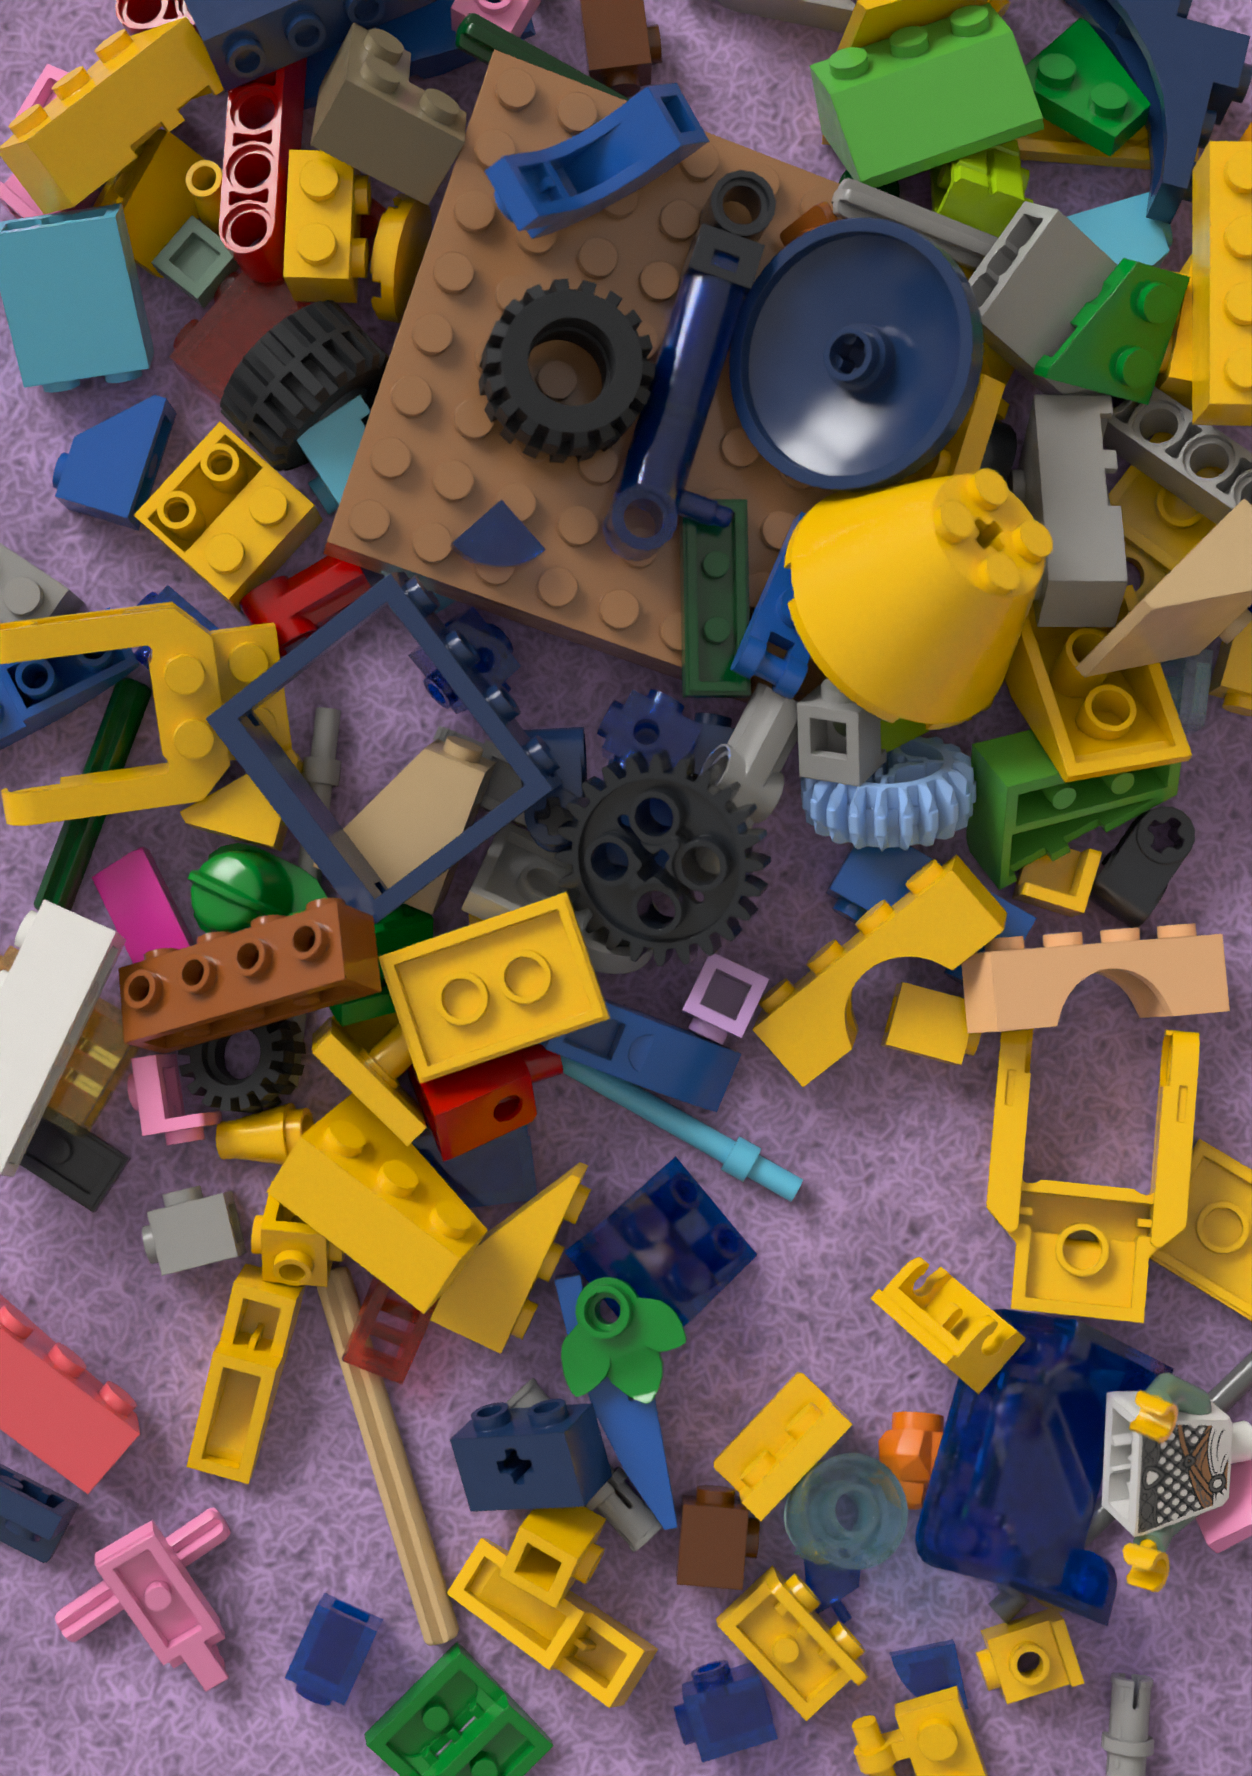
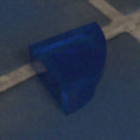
M502 499L450 545L458 555L467 561L495 568L522 566L536 559L546 550Z
M953 1639L889 1652L899 1678L916 1697L957 1686L964 1708L969 1709Z

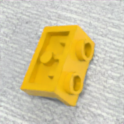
M797 1372L714 1459L713 1465L715 1470L739 1492L742 1504L762 1521L853 1424L847 1415L804 1373Z

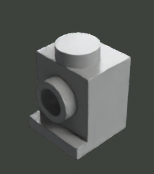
M829 679L824 680L821 685H818L797 703L799 777L860 787L886 762V749H881L880 718L851 701Z

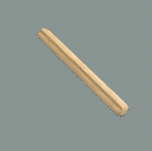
M337 1267L331 1269L328 1287H316L424 1642L428 1646L439 1645L457 1637L459 1626L450 1596L446 1594L448 1592L351 1272L347 1267Z

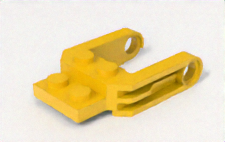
M164 602L0 623V664L149 646L151 651L148 656V664L162 754L167 759L166 763L60 777V784L26 788L9 792L8 788H4L1 790L6 824L12 826L37 825L203 801L229 768L230 760H236L206 718L280 660L276 625L274 622L209 631L175 603ZM283 687L255 709L254 712L283 751L286 752L292 748Z
M1034 1029L1001 1031L986 1208L1016 1243L1010 1308L1144 1323L1149 1256L1185 1229L1187 1224L1199 1066V1032L1167 1029L1164 1031L1159 1073L1151 1189L1148 1195H1144L1130 1188L1040 1180L1035 1183L1023 1181L1022 1174Z

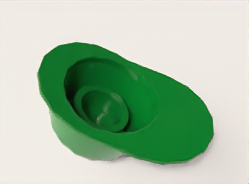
M242 843L219 847L209 854L208 861L203 863L199 870H192L188 876V880L192 883L191 901L194 910L193 916L199 928L205 933H235L251 928V921L258 917L267 915L289 916V913L306 910V904L313 900L328 898L319 881L301 867L256 846Z

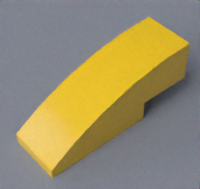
M247 1263L243 1266L233 1282L220 1341L213 1351L186 1467L249 1484L263 1443L306 1285L291 1286L284 1283L263 1281L262 1267Z
M481 1538L446 1594L548 1670H559L608 1708L623 1706L657 1653L658 1648L570 1590L555 1609L499 1577L509 1551L487 1538Z

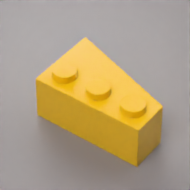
M187 17L132 36L125 29L111 35L94 50L99 60L87 71L83 66L77 67L53 85L52 90L57 97L47 106L42 108L40 104H36L22 112L9 124L8 127L14 135L0 146V156L43 214L75 207L135 160L137 155L134 151L159 128L163 126L166 132H171L185 121L179 110L191 99L211 93L217 96L224 90L201 37Z
M353 1093L299 1137L267 1190L269 1195L423 1314L451 1286L488 1231L412 1143L406 1146Z

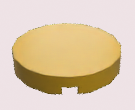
M398 193L393 198L394 206H398V208L388 206L380 219L374 241L370 274H372V282L381 283L382 298L372 296L373 299L371 298V304L376 316L380 320L401 323L432 233V218L429 205L406 194Z

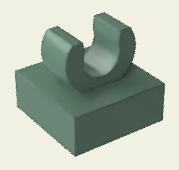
M193 215L151 262L159 274L203 308L213 298L216 300L233 281L232 275L240 267L221 241L220 236Z

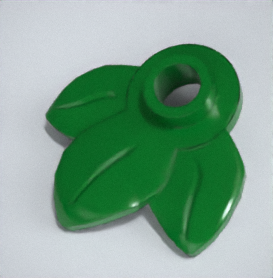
M615 1277L596 1279L586 1285L579 1294L575 1309L578 1324L567 1335L562 1344L561 1361L567 1385L574 1396L580 1397L592 1391L608 1377L613 1385L629 1397L641 1403L649 1404L656 1397L663 1380L664 1362L661 1352L678 1348L687 1342L682 1321L668 1304L658 1299L639 1298L635 1289L622 1279ZM605 1298L614 1299L620 1306V1316L615 1322L606 1321L600 1313V1305Z

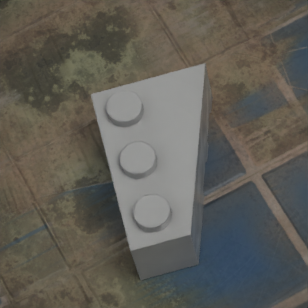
M1034 394L1018 469H1011L1006 481L1008 490L1025 505L1035 521H1038L1047 528L1053 541V550L1045 558L1044 571L1033 599L1037 627H1115L1128 578L1121 506H1111L1105 473L1115 474L1118 469L1116 450H1103V438L1107 422L1113 414L1111 395Z

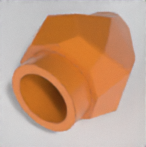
M893 1412L891 1430H886L878 1440L881 1479L891 1499L899 1506L908 1510H919L926 1505L930 1494L938 1492L946 1486L957 1457L955 1442L944 1433V1416L924 1412Z

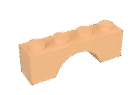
M1196 923L1157 926L1158 939L1140 940L1139 927L1100 931L1101 943L1083 944L1082 932L1042 935L1043 948L1025 949L1024 936L993 938L984 945L985 952L974 953L961 963L968 1033L1057 1027L1067 997L1077 984L1093 973L1105 976L1120 986L1132 1001L1139 1018L1230 1011L1223 934L1197 936Z

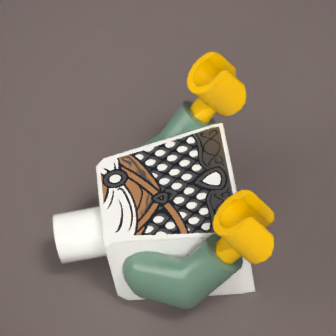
M1171 1373L1158 1375L1146 1391L1108 1392L1106 1396L1101 1505L1135 1537L1133 1543H1128L1123 1548L1124 1561L1132 1565L1130 1572L1126 1576L1127 1584L1152 1592H1159L1167 1581L1170 1568L1166 1551L1172 1538L1200 1514L1223 1506L1229 1498L1231 1464L1252 1460V1426L1246 1421L1232 1423L1231 1418L1210 1401L1205 1390Z

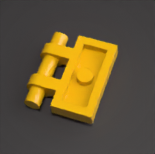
M957 1686L894 1704L895 1717L900 1729L882 1734L877 1719L873 1715L860 1717L851 1725L858 1743L854 1748L857 1763L861 1772L869 1774V1776H897L893 1765L896 1761L907 1758L911 1759L916 1776H989Z

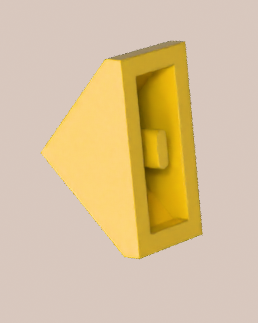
M291 748L285 753L302 774L303 761ZM248 774L206 796L203 801L196 802L180 811L185 823L195 829L279 852L282 851L288 830L287 825Z

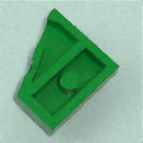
M1081 17L1025 65L1043 119L1110 157L1146 124L1151 106L1150 102L1092 26Z
M1123 258L1103 282L1099 295L1094 300L1087 302L1070 322L1075 328L1074 332L1053 357L1044 354L1035 365L1033 374L1148 405L1190 277Z

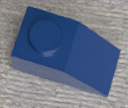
M153 395L74 436L69 453L63 452L55 465L52 479L53 488L57 489L55 497L68 510L139 531L141 522L134 517V514L150 498L177 414L167 398Z

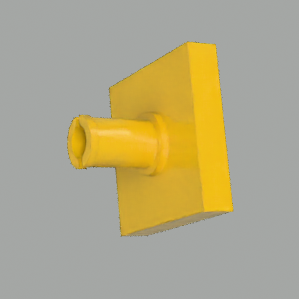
M331 1016L312 1034V1053L406 1146L426 1129L423 1112L419 1103L400 1086L401 1084L397 1080L413 1064L400 1022L370 1051L362 1048Z

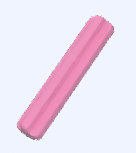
M209 1508L165 1539L186 1568L224 1542L231 1532L221 1513L216 1508ZM103 1580L58 1611L55 1615V1621L68 1641L77 1642L124 1610V1608Z

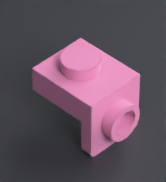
M156 1054L131 1059L133 1073L128 1077V1095L134 1110L139 1111L142 1136L165 1133L166 1145L204 1140L203 1127L218 1125L222 1121L221 1111L185 1116L176 1054Z

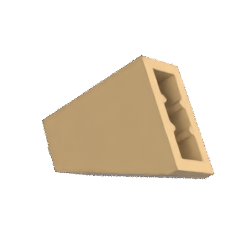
M447 736L445 742L436 739L424 748L343 829L388 889L474 824L496 762L482 757L483 748L479 745L455 736ZM459 862L404 904L432 915L444 902Z

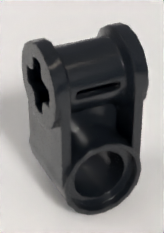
M1161 806L1140 814L1131 823L1116 847L1102 860L1101 864L1104 865V868L1093 882L1089 900L1130 928L1140 927L1161 900L1169 881L1193 847L1195 828L1191 819L1183 811L1167 806ZM1167 822L1171 826L1167 836L1174 842L1173 847L1159 848L1155 851L1151 847L1155 836L1148 831L1149 826L1155 827Z

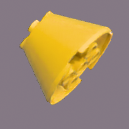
M980 469L975 474L898 482L869 491L836 492L825 497L803 516L793 530L788 542L784 568L791 569L794 598L788 602L789 611L797 633L816 665L851 701L871 714L891 723L902 718L917 723H925L926 730L949 728L963 723L976 715L998 693L1042 577L1045 558L1053 550V541L1047 528L1034 520L1025 505L1008 490L1002 476L991 469Z

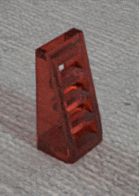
M373 1275L343 1353L342 1361L403 1384L440 1297L423 1314L414 1306L387 1296L390 1288ZM381 1310L409 1321L406 1332L377 1321L376 1318L379 1311ZM369 1334L400 1346L397 1356L394 1357L366 1346L365 1343Z

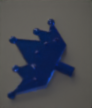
M864 1540L858 1542L859 1548L850 1559L842 1556L839 1549H833L831 1552L832 1557L835 1558L833 1567L809 1557L806 1549H802L799 1552V1556L804 1559L805 1583L821 1601V1604L815 1609L817 1614L831 1606L843 1624L852 1618L841 1599L859 1587L862 1549L867 1546Z

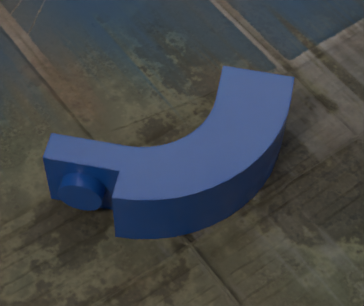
M677 83L652 85L645 87L610 115L574 137L543 150L503 156L484 172L495 189L494 198L502 214L515 224L518 231L527 230L531 239H535L582 221L634 193L708 143L709 139Z

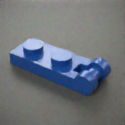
M802 511L792 521L731 665V671L747 679L756 675L772 683V691L789 700L799 690L806 676L808 662L811 657L797 633L789 611L788 602L794 598L791 569L784 568L788 542L793 530L806 514ZM767 641L786 650L783 659L766 651Z

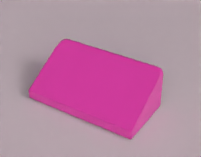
M142 846L91 877L117 932L126 939L124 946L132 963L143 961L144 954L154 949H182L195 945L149 849Z

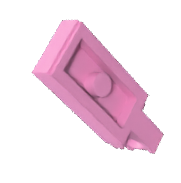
M153 1520L95 1553L97 1571L163 1666L170 1663L173 1668H176L185 1662L205 1692L229 1678L225 1670L224 1659L216 1645L226 1638L224 1635L225 1631L220 1624V1618Z

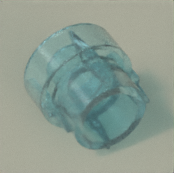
M845 1453L818 1461L791 1489L784 1508L786 1532L793 1545L797 1548L793 1553L799 1555L805 1561L810 1560L822 1568L837 1572L867 1569L887 1560L902 1542L908 1522L907 1500L897 1477L877 1459L859 1453ZM842 1494L849 1497L854 1508L855 1522L852 1531L845 1529L836 1517V1503Z

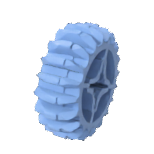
M919 736L887 752L886 762L860 787L801 777L802 808L805 810L806 823L814 826L815 833L822 836H831L834 843L851 842L856 849L871 846L879 847L881 851H884L887 847H900L906 851L910 845L921 844L927 847L931 846L935 838L947 840L954 837L955 831L967 827L968 818L973 815V803L976 802L977 782L974 781L971 757L962 753L960 747L952 743L944 744L943 739L939 737L926 739Z

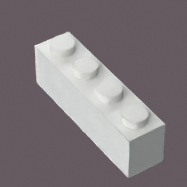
M43 900L38 913L31 910L23 919L15 938V946L19 947L20 950L10 971H0V1175L14 1177L126 942V939L118 932L47 900Z

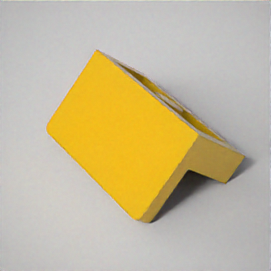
M158 129L134 151L137 158L106 182L93 207L122 203L135 263L151 275L165 278L158 273L151 262L191 215L196 219L200 217L193 195L186 186V174L193 164L205 159L171 132Z

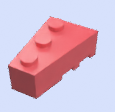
M0 1294V1430L85 1493L89 1494L140 1435L138 1417L133 1411L137 1404L117 1384L107 1381L103 1385L86 1370V1364L75 1352L61 1343H55L26 1315Z

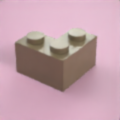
M353 22L319 86L310 145L429 205L465 143L466 112L461 110L456 101L444 92L433 88L423 90L409 82L411 53L404 50L403 45L397 38L384 30L377 28L367 30Z

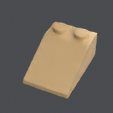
M1244 498L1075 669L1083 677H1089L1198 655L1217 636L1226 644L1231 642L1252 621V613L1247 609L1252 604V505Z

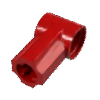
M326 556L290 578L285 575L279 576L257 586L240 600L239 606L250 625L274 622L276 625L280 658L287 655L285 648L304 637L306 639L310 637L319 627L329 622L372 587L360 566Z

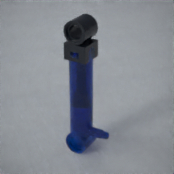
M738 170L730 172L718 180L701 210L700 228L689 247L678 282L680 287L655 363V376L647 389L651 394L645 407L639 414L611 506L604 517L603 533L606 543L615 554L625 560L641 561L651 558L660 551L675 532L678 515L705 525L713 524L722 528L729 527L734 512L731 508L720 505L717 500L687 491L685 488L745 297L752 288L765 245L757 242L775 215L776 199L773 189L763 177L751 171ZM733 201L744 205L750 212L752 222L743 225L731 221L724 212L723 203ZM639 508L648 512L654 519L656 526L654 536L640 538L631 534L625 525V511Z

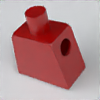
M536 1044L425 1083H419L413 1064L407 1069L411 1086L444 1162L531 1123L537 1115L532 1083L563 1074V1065L559 1054L546 1050L541 1044Z

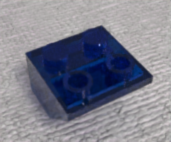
M676 1156L564 1251L589 1283L604 1277L622 1279L635 1289L639 1298L658 1299L668 1304L678 1314L683 1327L691 1322L757 1256L756 1252ZM605 1298L606 1304L619 1318V1304L612 1298Z

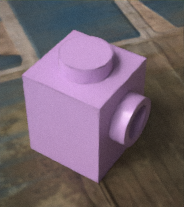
M716 953L707 956L681 1013L692 1018L688 1029L723 1045L727 1035L738 1040L741 1039L769 978Z

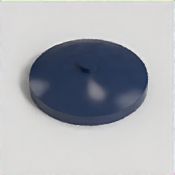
M866 217L837 220L812 229L793 240L766 265L756 278L741 306L733 331L729 358L731 393L737 415L749 440L758 452L783 474L796 481L836 492L869 491L892 485L916 473L938 455L955 435L968 413L978 387L984 351L983 328L979 307L971 285L958 264L938 244L908 227L885 219Z

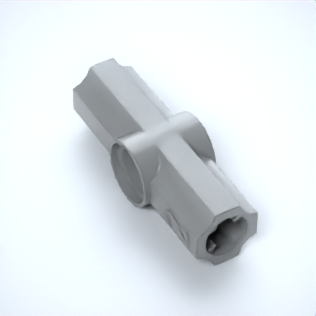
M758 683L728 743L719 745L711 752L699 774L701 775L712 765L716 764L719 766L716 786L722 790L736 781L741 784L738 793L732 800L736 807L754 803L757 806L756 811L745 820L748 828H752L754 823L759 824L766 820L778 804L784 787V775L781 770L798 738L797 703L799 702L794 699L789 700L761 683ZM696 847L695 855L700 867L709 873H720V862L716 854L709 848Z

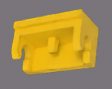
M914 1258L899 1271L883 1291L878 1289L871 1299L979 1395L1024 1343L1026 1338L942 1267H939L927 1277L922 1287L913 1290L916 1280L924 1275L929 1267V1263L923 1258Z

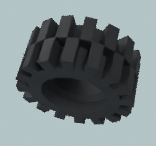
M284 1019L249 1030L259 1041L260 1058L255 1071L243 1079L233 1077L226 1069L225 1048L232 1035L178 1050V1055L190 1056V1063L179 1066L182 1077L194 1078V1081L187 1088L192 1095L204 1096L201 1103L211 1108H220L221 1111L257 1113L263 1111V1107H276L282 1103L278 1096L279 1094L291 1095L297 1087L289 1081L290 1076H302L305 1065L294 1063L295 1054H306L305 1042H298L293 1039L294 1035L302 1032L298 1023Z

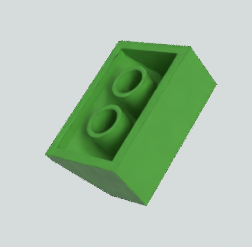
M990 3L981 6L969 5L955 10L950 17L921 27L908 26L892 33L887 39L861 48H844L833 53L829 59L809 65L822 134L853 180L873 188H878L1044 129L1043 116L1013 31Z

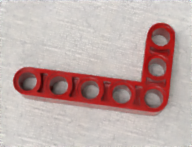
M184 0L116 1V16L130 36L183 17L188 18L199 34ZM307 57L228 91L219 235L221 241L245 275L255 282L267 283L283 276L289 150H301ZM267 179L263 184H261L258 187H255L259 182ZM264 237L261 242H259L255 246H251V244L255 240Z

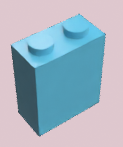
M122 203L0 221V293L24 388L42 385L44 392L53 393L76 388L81 384L80 379L104 376L105 381L108 383H121L141 377L142 370L150 368L154 349Z

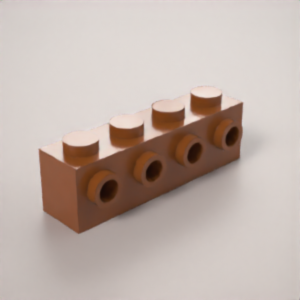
M340 898L313 900L306 904V911L290 916L267 915L258 917L251 921V928L235 933H206L197 938V944L186 948L154 949L144 954L143 961L118 968L124 1043L162 1054L382 992L373 915L347 906L345 900Z

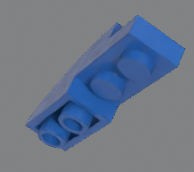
M124 648L0 664V750L63 718L138 668L140 664L132 649Z
M606 998L604 1000L611 1019L539 1043L546 1050L596 1070L713 1112L718 1111L741 1057L739 1051Z

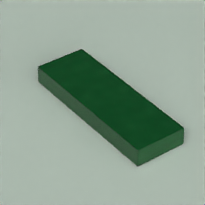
M682 499L679 503L682 698H748L751 696V678L747 679L731 671L732 662L750 622L747 499Z

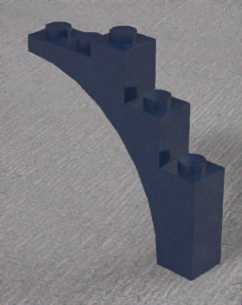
M1064 0L1092 26L1151 104L1145 124L1151 167L1146 218L1171 224L1181 201L1184 200L1192 203V170L1197 163L1194 162L1197 148H1206L1214 124L1221 125L1231 102L1242 104L1252 79V65L1244 63L1250 36L1187 19L1192 0Z

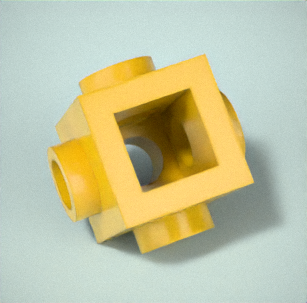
M268 1194L264 1215L255 1216L251 1237L252 1254L262 1255L263 1281L284 1283L291 1286L328 1287L332 1262H343L345 1253Z

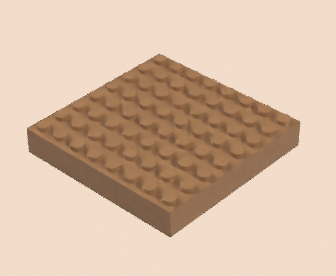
M494 50L465 133V143L459 151L323 554L385 576L389 573L405 572L409 579L416 575L424 587L433 593L682 680L680 501L682 499H747L749 615L751 620L792 521L801 511L807 513L825 497L836 493V491L796 481L783 474L758 452L741 425L731 393L729 358L735 323L746 298V292L740 306L723 301L697 384L702 390L696 413L700 416L699 425L696 427L676 425L664 421L649 412V404L653 400H658L664 379L672 378L699 293L698 291L678 285L689 247L700 228L701 210L718 180L726 174L738 170L751 171L758 174L773 189L776 207L775 215L757 242L765 245L756 272L755 282L766 265L785 248L780 239L781 231L814 205L821 202H827L833 210L832 197L840 184L704 131L709 139L708 143L644 187L582 221L554 233L531 239L527 230L518 231L515 224L502 214L494 198L495 189L484 171L503 156L543 150L566 141L598 123L627 101ZM733 201L723 203L724 212L731 221L743 225L752 222L750 212L744 205ZM702 273V276H701L700 281L703 280V277H704V274H703V273ZM568 279L569 289L577 290L582 280L596 283L594 295L606 299L610 290L623 299L617 308L624 315L633 309L642 320L637 328V332L640 337L649 334L653 350L648 355L647 360L650 363H655V376L647 389L651 394L645 407L616 444L605 452L600 449L596 451L591 459L577 462L576 456H568L564 463L549 462L550 454L539 452L536 458H532L522 453L526 445L516 438L509 444L500 435L503 426L499 420L490 422L484 410L488 403L486 395L480 396L478 381L482 374V368L479 365L482 353L496 321H499L505 307L514 298L518 302L522 300L526 290L537 284L541 285L543 291L549 290L553 280ZM555 340L542 343L531 351L528 358L531 377L538 389L549 399L560 404L577 406L594 401L601 393L602 379L598 365L593 357L582 347L568 341ZM767 641L766 651L783 659L786 650ZM810 657L806 676L799 690L792 698L798 702L818 685H821L824 680L828 679L812 657ZM753 675L751 677V696L758 683L772 688L773 684ZM749 696L748 698H733V699H736V700H738V701H741V702H744V703H747V704H748V702H749L751 696Z

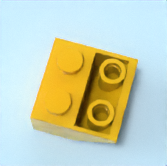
M220 421L134 514L138 521L238 612L241 611L239 606L240 600L251 590L268 581L323 521L316 506Z

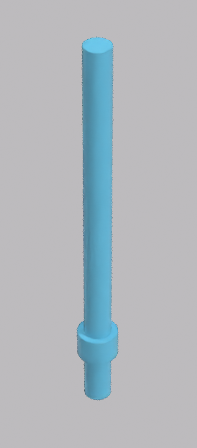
M560 1055L564 1074L723 1163L721 1170L742 1182L748 1177L790 1202L798 1192L803 1179L759 1155L762 1148L740 1136L734 1141L633 1083Z

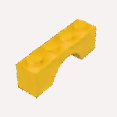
M957 854L942 866L936 859L928 862L905 883L910 892L892 906L885 899L874 905L856 922L855 926L860 932L842 946L836 939L827 943L806 963L811 970L794 985L787 978L783 979L759 1000L758 1004L762 1010L752 1030L802 1087L806 1086L852 1050L859 1031L853 1012L852 991L855 983L865 972L883 961L898 957L925 958L953 971L1004 931L1007 912Z

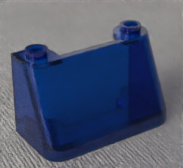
M994 1309L993 1311L1014 1327L1026 1340L979 1395L958 1377L916 1527L915 1544L917 1553L924 1563L949 1574L1081 1620L1108 1626L1117 1589L1115 1568L1107 1558L1092 1551L1084 1550L1103 1478L1106 1396L1108 1392L1146 1391L1158 1375L1162 1373L1172 1374L1174 1368L1077 1319L1009 1309Z

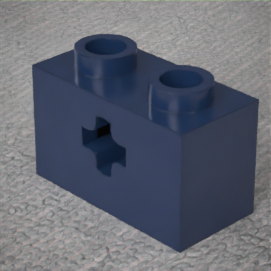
M549 1399L531 1407L510 1409L507 1403H491L472 1412L471 1420L450 1439L470 1512L585 1507L612 1476L593 1403L566 1405L563 1399Z

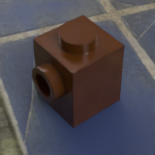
M580 0L581 24L588 76L625 97L637 94L641 89L640 86L651 85L652 64L662 63V49L658 24L647 25L644 0Z
M700 1485L697 1486L696 1496L682 1495L676 1565L677 1585L743 1590L745 1558L757 1559L760 1520L758 1518H748L749 1510L742 1504L741 1500L735 1499V1489L724 1486Z

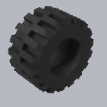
M568 279L553 280L549 290L543 291L540 284L527 289L522 300L518 302L514 298L505 307L499 321H496L483 350L479 365L482 368V374L478 383L480 396L486 395L488 400L484 410L490 422L498 419L502 424L503 429L500 435L509 444L515 438L526 446L522 453L532 458H536L539 452L550 454L549 462L564 463L568 456H576L577 462L591 459L596 451L600 449L605 452L616 444L619 438L631 427L641 410L645 407L651 394L647 389L655 376V363H650L647 360L648 355L653 350L649 334L639 336L637 328L642 320L634 309L624 315L617 308L623 299L611 290L606 299L594 295L596 283L582 280L577 290L569 289ZM555 340L568 341L582 347L593 357L600 370L602 390L599 396L590 403L577 406L564 405L549 399L535 385L529 371L528 358L533 348L542 343Z
M333 300L312 303L277 323L246 353L235 368L223 391L224 394L220 401L221 413L275 470L289 471L309 463L297 439L310 427L359 395L368 408H372L389 356L338 303H335Z

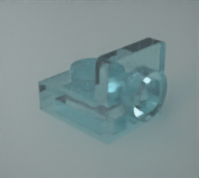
M1204 649L1198 655L1160 662L1161 667L1175 669V676L1166 675L1165 679L1184 733L1194 734L1205 726L1213 650Z

